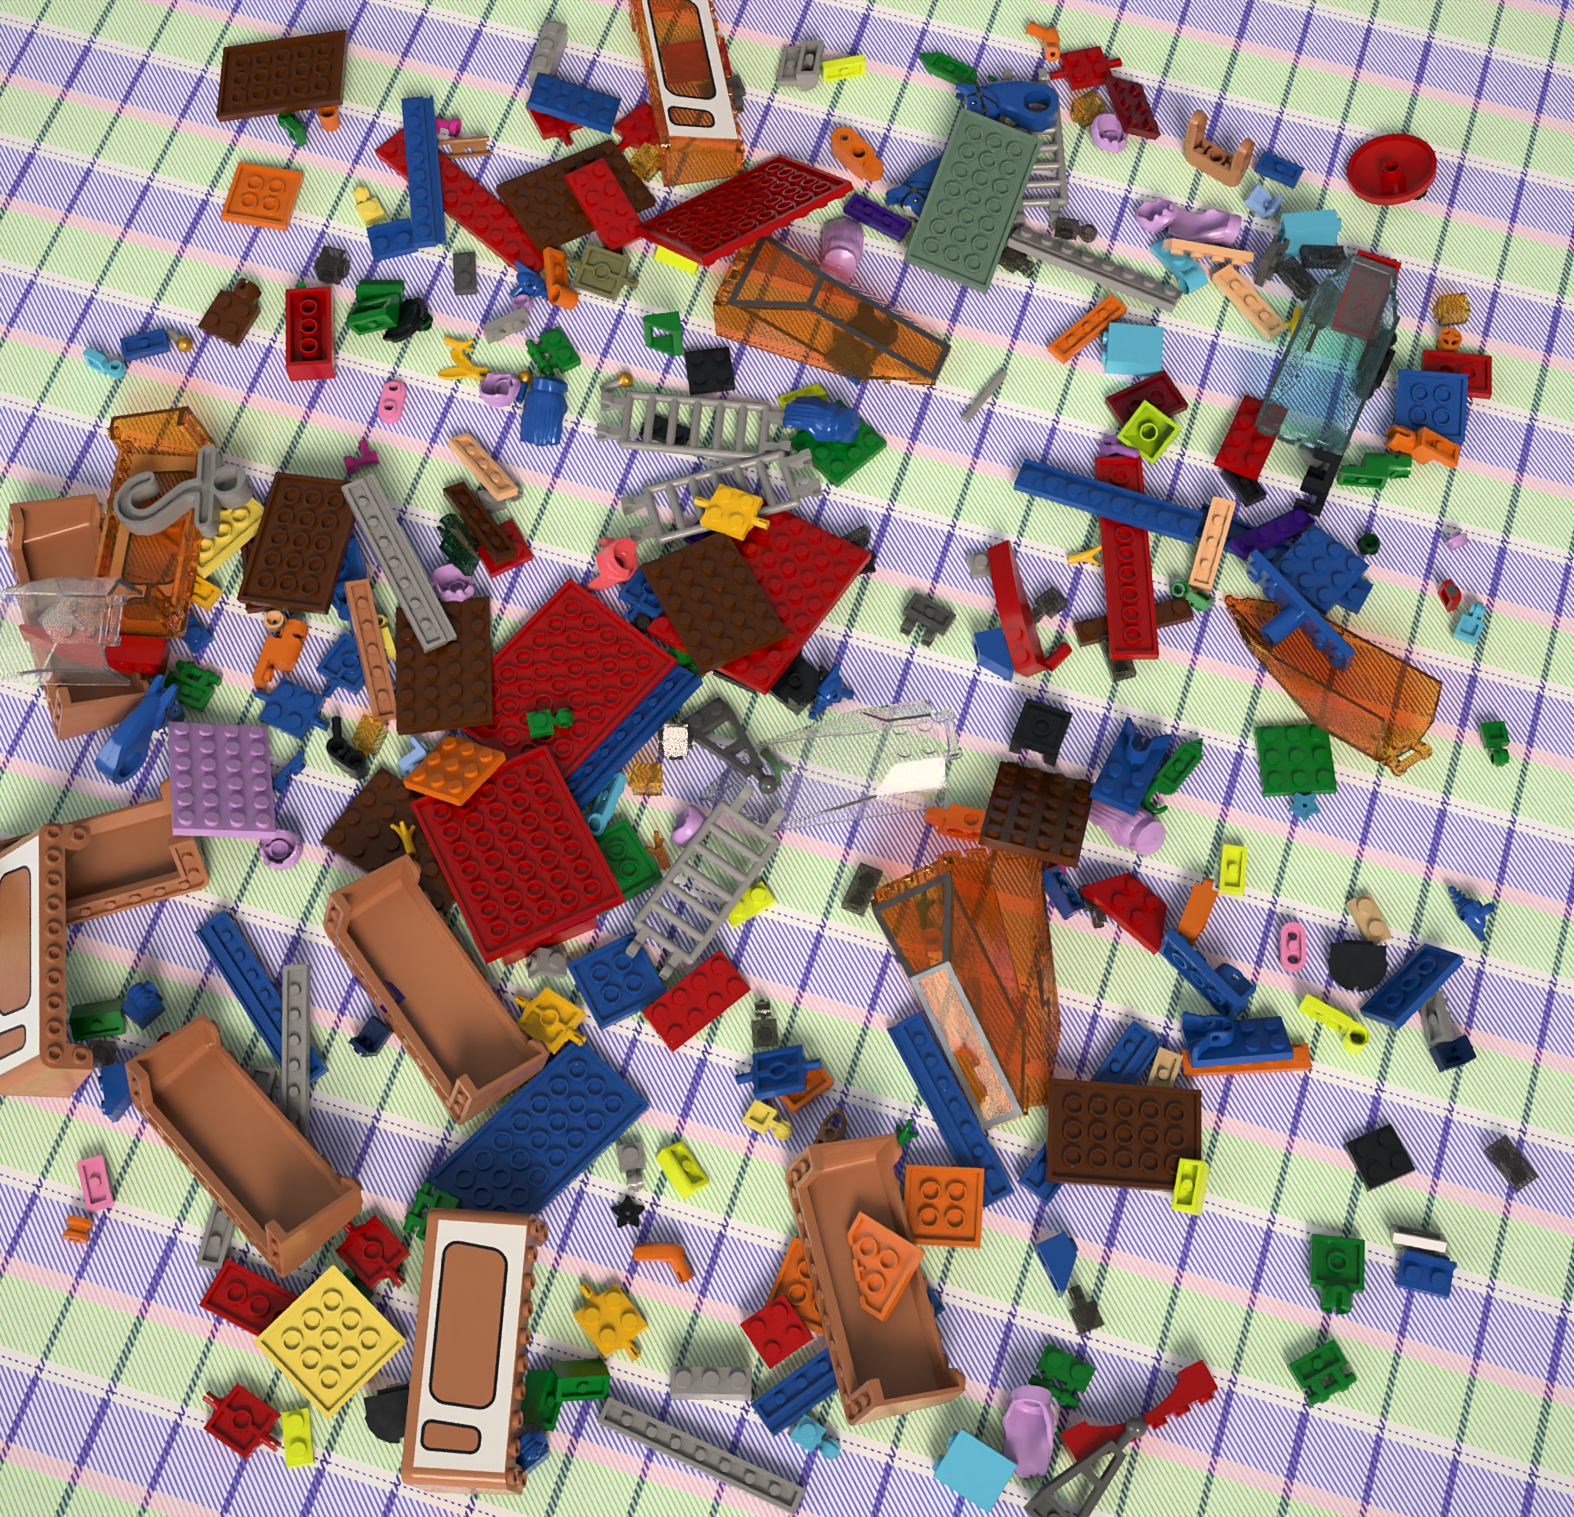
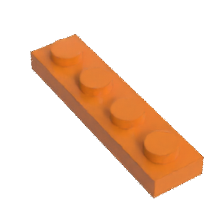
M1112 294L1109 295L1048 345L1047 351L1064 365L1108 328L1109 322L1115 323L1126 314L1127 307Z

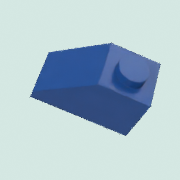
M1066 1232L1038 1243L1035 1248V1253L1058 1298L1062 1297L1065 1293L1077 1257L1076 1252H1078L1076 1242L1072 1237L1068 1238Z

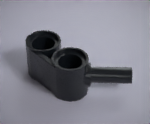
M332 717L333 737L326 743V750L330 761L353 779L360 780L365 778L370 769L365 754L349 746L343 738L341 717ZM337 749H344L341 753H334ZM354 763H362L359 767H352Z

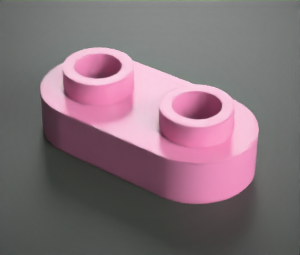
M399 380L388 381L383 386L378 413L384 423H396L402 416L407 393L405 385Z
M1297 922L1286 923L1279 933L1280 964L1288 972H1298L1306 963V931ZM1288 934L1294 935L1296 939H1289ZM1288 958H1294L1296 963H1290Z

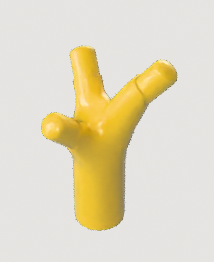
M1295 307L1291 320L1284 323L1285 327L1291 326V337L1295 336V329L1304 322L1300 318L1302 315V308Z
M449 336L444 338V344L456 349L460 359L464 358L463 350L473 351V348L469 347V345L474 343L473 339L459 341Z
M1102 545L1095 548L1089 547L1086 551L1068 555V564L1090 562L1099 566L1100 562L1094 559L1093 555L1102 549Z
M404 821L399 822L400 827L391 824L390 827L402 839L406 854L408 853L409 856L414 855L416 849L412 840V834L416 828L415 825H411L410 829L407 830Z

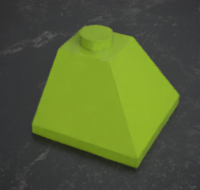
M1144 400L1117 435V438L1127 446L1138 449L1139 455L1154 465L1183 428Z

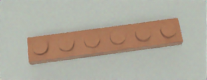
M369 578L345 582L344 589L374 723L396 720V700Z

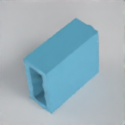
M1336 209L1283 213L1277 230L1279 235L1277 242L1284 244L1287 239L1290 240L1288 249L1284 252L1286 253L1285 258L1331 254L1334 245L1337 244V234L1342 228L1341 219L1337 218Z
M1109 322L1108 331H1103L1102 345H1106V350H1102L1101 364H1105V373L1151 377L1161 372L1164 327Z
M962 1428L959 1433L954 1430L946 1443L950 1446L946 1455L940 1454L932 1466L936 1470L933 1477L989 1513L1019 1464L966 1429Z

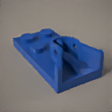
M1127 716L1089 797L1135 816L1166 753L1172 735L1154 736L1153 739L1137 733V728L1134 726L1132 719Z
M1172 928L1165 934L1158 952L1220 1015L1234 1020L1248 1007L1247 999L1254 994L1256 987L1244 977L1241 971L1227 963H1222L1213 970L1206 963L1204 955L1197 950L1195 951L1188 944V940L1182 933H1177Z
M1188 1011L1182 1013L1180 1032L1191 1068L1293 1059L1294 1052L1281 1016L1231 1020L1222 1015L1211 1014L1204 1016L1188 1013Z

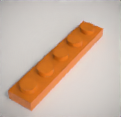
M1308 1043L1291 1044L1294 1053L1293 1059L1201 1068H1191L1186 1049L1181 1050L1180 1055L1183 1056L1181 1062L1183 1077L1309 1071L1312 1068Z

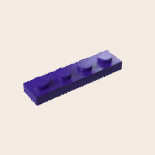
M1299 506L1232 538L1228 546L1242 561H1245L1255 549L1260 553L1307 531L1316 521Z

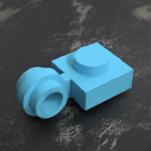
M87 347L82 353L87 366L104 375L109 374L112 378L120 379L126 373V366L122 361L113 360L108 362L107 355L100 350L95 351Z
M1473 602L1468 615L1462 614L1452 637L1475 646L1485 622L1480 620L1487 607L1483 606L1482 602Z
M805 1414L789 1436V1439L811 1454L817 1445L820 1446L819 1452L831 1461L835 1457L838 1458L841 1454L839 1450L842 1446L829 1437L826 1441L822 1440L827 1429Z

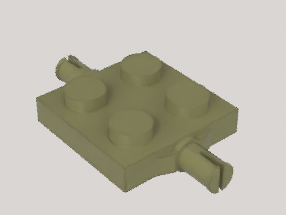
M588 244L586 252L580 260L570 256L566 258L565 265L577 268V276L573 284L577 289L616 302L619 292L624 285L637 289V285H639V280L627 277V271L631 263L629 257Z

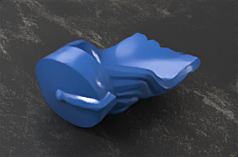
M552 375L533 377L532 388L527 392L523 405L520 441H527L535 446L560 444L562 421L568 411L564 392L568 391V384L565 381Z
M817 396L796 397L791 403H787L784 409V427L805 430L815 440L820 442L839 441L841 443H850L857 437L860 430V419L854 409L844 408L840 404L827 402Z

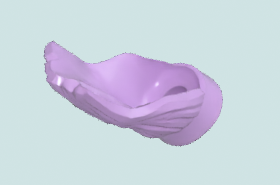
M1178 208V215L1167 226L1168 233L1179 239L1214 246L1221 244L1230 248L1241 233L1242 217L1218 209L1195 214Z
M847 217L828 221L824 224L822 230L821 262L829 276L838 281H845L854 276L857 265L863 257V228L859 222L849 220Z
M1096 799L1092 800L1088 820L1104 829L1114 844L1129 848L1146 856L1155 853L1162 846L1165 839V828L1162 823L1154 820L1153 815L1146 809L1139 806L1136 815L1133 816Z
M1025 1385L1014 1388L1008 1397V1402L1011 1404L1002 1419L1005 1435L1002 1453L1019 1464L1014 1473L1023 1478H1030L1032 1475L1037 1477L1039 1474L1044 1477L1047 1474L1053 1450L1054 1414L1050 1407L1052 1393L1040 1386Z

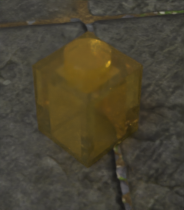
M1091 90L1072 101L1071 119L1084 129L1092 124L1097 115L1105 113L1106 104L1094 90Z
M647 142L630 159L632 173L648 183L664 166L663 151Z
M1465 292L1440 295L1433 306V316L1438 320L1439 327L1466 324L1471 312Z
M363 714L352 737L355 749L362 751L367 756L370 754L378 756L389 732L386 721Z
M633 763V771L628 772V787H632L633 795L662 796V764Z

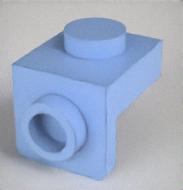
M1257 184L1252 188L1244 203L1261 219H1264L1269 215L1274 216L1280 210L1281 205L1279 204L1284 197L1280 194L1273 198L1264 188Z
M413 736L408 739L413 751L397 761L399 771L404 778L429 753L426 745L421 740L417 742Z

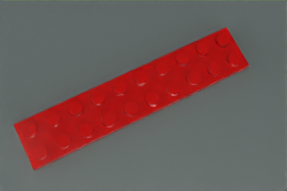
M403 127L375 150V154L408 182ZM438 151L444 212L517 273L518 268L514 264L515 261L520 262L536 274L545 269L543 253H538L508 207Z
M1129 456L1095 457L1096 480L1145 495L1141 456H1138V458ZM1099 516L1110 660H1158L1159 647L1148 531Z

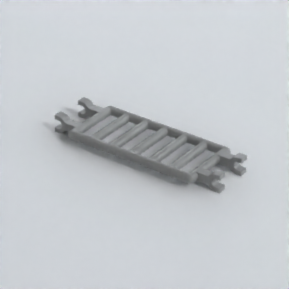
M1047 68L1038 69L1037 83L1048 86ZM1004 69L1002 81L1013 80L1012 69ZM1058 99V120L1052 128L1043 132H1029L1020 126L1012 127L1030 135L1054 134L1055 143L1042 144L1039 153L1055 152L1056 161L1035 162L1032 171L1057 170L1058 179L1028 180L1026 189L1059 188L1060 198L1021 199L1014 218L1015 230L1019 225L1024 227V207H1049L1050 230L1059 229V221L1061 220L1059 206H1067L1069 203L1060 102ZM1030 108L1027 110L1039 113L1048 108ZM1000 116L997 122L1005 124V118L1007 117Z
M632 390L627 391L625 397H615L608 393H601V411L623 410L621 428L597 423L596 441L618 440L619 447L622 449L746 460L780 450L784 451L786 456H790L791 441L768 442L770 424L784 427L783 418L785 416L784 411H771V405L768 403ZM634 400L647 401L642 441L629 440ZM656 402L670 403L665 444L652 442ZM679 404L693 405L688 446L675 445ZM702 406L716 408L711 448L698 447ZM725 408L739 410L735 450L721 449ZM748 411L762 412L758 452L744 451Z
M810 449L801 450L798 454L786 456V453L782 450L647 485L642 488L643 495L621 497L620 501L624 516L647 507L651 525L628 528L631 540L640 544L646 539L655 537L657 543L662 544L711 531V529L702 527L701 524L686 527L675 488L688 484L694 502L697 495L702 497L698 481L711 478L714 490L716 491L719 484H722L720 476L734 473L738 489L749 493L742 470L755 466L768 506L760 508L758 517L798 508L801 505V498L822 496L819 478L812 479L807 484L796 486L791 472L793 468L813 466ZM774 461L779 462L791 500L780 503L776 502L765 464ZM664 490L667 492L677 530L663 533L653 498V493ZM695 505L700 522L705 508Z
M748 784L745 785L732 805L724 800L717 803L632 920L633 926L640 931L630 943L625 953L634 958L648 937L671 952L673 955L658 975L665 982L681 960L687 965H693L780 844L779 839L772 835V833L787 812L778 807L764 828L741 813L740 810L755 790ZM723 812L768 843L760 855L716 824ZM709 831L754 862L747 874L701 843ZM695 851L740 882L732 894L688 863V860ZM681 870L726 902L718 914L673 882ZM666 890L712 921L704 934L658 902ZM652 910L698 941L690 953L644 922Z

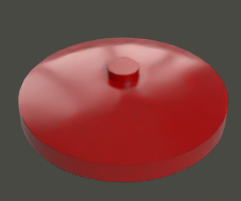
M1387 134L1367 141L1352 154L1347 165L1348 184L1353 193L1360 199L1375 205L1388 206L1411 201L1423 194L1432 185L1437 174V159L1432 147L1424 140L1408 134Z

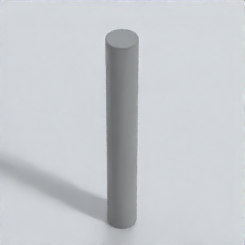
M1001 369L961 416L963 422L968 423L1006 378L1007 373Z

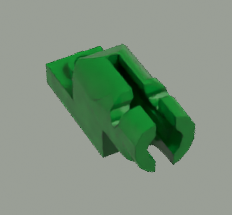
M1365 452L1361 461V467L1354 464L1341 466L1337 477V485L1384 489L1388 477L1390 479L1409 478L1412 468V455L1400 453L1398 459H1396L1394 453Z

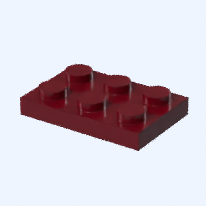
M1109 76L1104 83L1123 132L1156 140L1161 134L1157 121L1151 111V106L1145 96L1143 86L1138 82Z
M1165 370L1116 392L1105 399V404L1122 429L1144 400L1168 418L1188 408V403Z

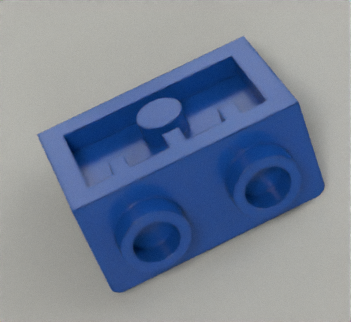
M410 218L397 219L366 228L375 262L418 252V249H415L413 244Z
M1059 865L1046 869L1041 873L1043 878L1042 886L1044 885L1045 891L1064 920H1068L1085 908Z
M1419 1249L1405 1250L1399 1256L1395 1287L1448 1299L1450 1297L1453 1271L1457 1268V1262L1450 1261V1258L1444 1255H1435L1434 1257L1424 1255V1252Z

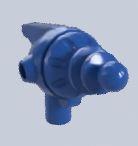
M515 261L514 264L518 268L516 279L519 285L509 293L514 299L518 295L526 294L529 297L542 296L541 299L546 298V301H548L545 281L538 274L520 262Z
M839 664L833 666L817 688L815 693L817 701L813 702L814 707H811L813 711L808 715L811 720L817 717L816 714L821 715V711H825L824 707L833 706L832 703H840L842 697L850 700L853 698L854 691L842 687L843 680L838 674Z
M1455 886L1448 887V892L1453 894L1451 896V899H1454L1453 903L1457 904L1456 912L1458 917L1469 927L1480 942L1485 941L1486 937L1483 932L1486 927L1485 916L1494 912V905L1487 903L1483 906L1478 900L1465 898L1466 894H1461V890L1456 891Z

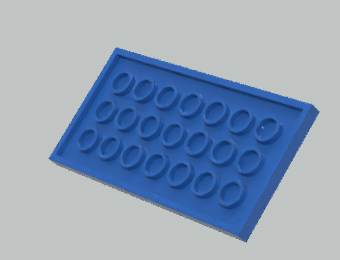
M572 1041L434 1170L427 1179L434 1184L433 1186L436 1189L441 1188L463 1199L459 1209L528 1213L538 1216L648 1111L650 1105L586 1043L579 1046Z

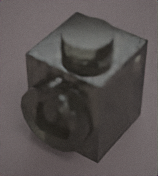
M324 245L320 256L316 257L314 261V270H316L318 280L327 284L334 283L340 285L341 280L347 278L351 262L350 259H347L345 250Z
M664 723L663 729H658V753L669 756V760H683V756H688L689 749H693V735H688V723Z

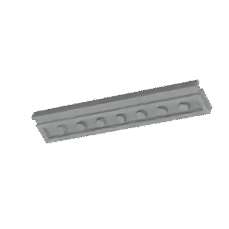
M1019 225L1007 243V246L1170 313H1172L1173 308L1176 307L1183 294V291L1178 290L1173 285L1160 283L1153 277L1143 276L1136 273L1133 269L1118 266L1111 260H1104L1096 257L1091 252L1076 249L1069 243L1054 240L1053 237L1039 234L1029 227Z
M372 473L366 478H360L341 486V490L424 653L441 647L449 641L457 640V635L374 474Z

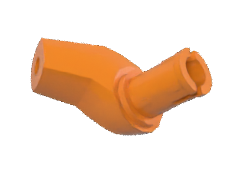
M1030 21L1026 34L1042 40L1044 57L1047 61H1057L1060 56L1058 30L1052 26L1046 28Z
M649 1242L636 1244L633 1248V1258L635 1261H659L670 1264L679 1284L695 1276L684 1257L686 1250L680 1244Z

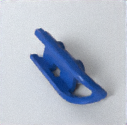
M300 751L272 780L274 792L277 791L281 794L290 784L287 779L292 774L297 776L306 767L302 759L304 753Z

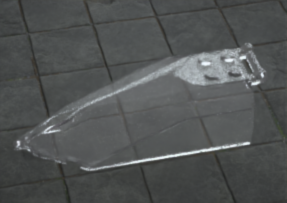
M53 577L0 588V684L129 686L131 680L123 677L107 664L104 649L105 646H120L121 637H119L123 605H126V596H142L143 591L120 577ZM111 605H113V606H112L111 621H110V628H109V635H107V628H108L110 607H111Z
M929 699L856 709L760 741L754 746V749L762 761L763 768L761 770L766 775L774 776L778 781V788L774 793H762L758 787L759 781L753 775L747 778L732 767H728L700 791V799L702 801L708 800L715 804L724 800L732 805L745 785L748 784L755 790L740 810L741 813L751 820L766 825L778 807L787 812L774 832L922 811L934 806L943 808L947 789L944 761L956 760L963 756L962 748L958 746L953 721L955 719L954 710L944 709L934 713ZM944 722L948 750H942L937 723ZM748 753L738 759L745 765L752 761Z

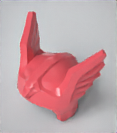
M607 536L599 539L597 543L603 548L596 554L595 558L600 575L588 583L584 589L588 592L604 590L629 580L637 571L636 542L630 538L623 537L617 540Z

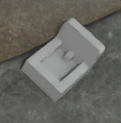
M540 947L533 951L526 960L528 978L535 979L539 975L556 978L567 976L566 951Z

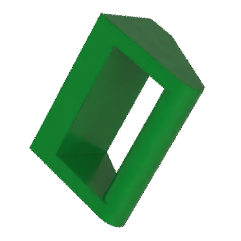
M393 293L357 302L348 314L346 324L358 336L398 326L399 294ZM385 303L383 308L364 312L366 309L382 306Z
M679 311L645 315L643 317L645 346L671 356H682V328ZM653 327L669 332L671 335L653 337Z

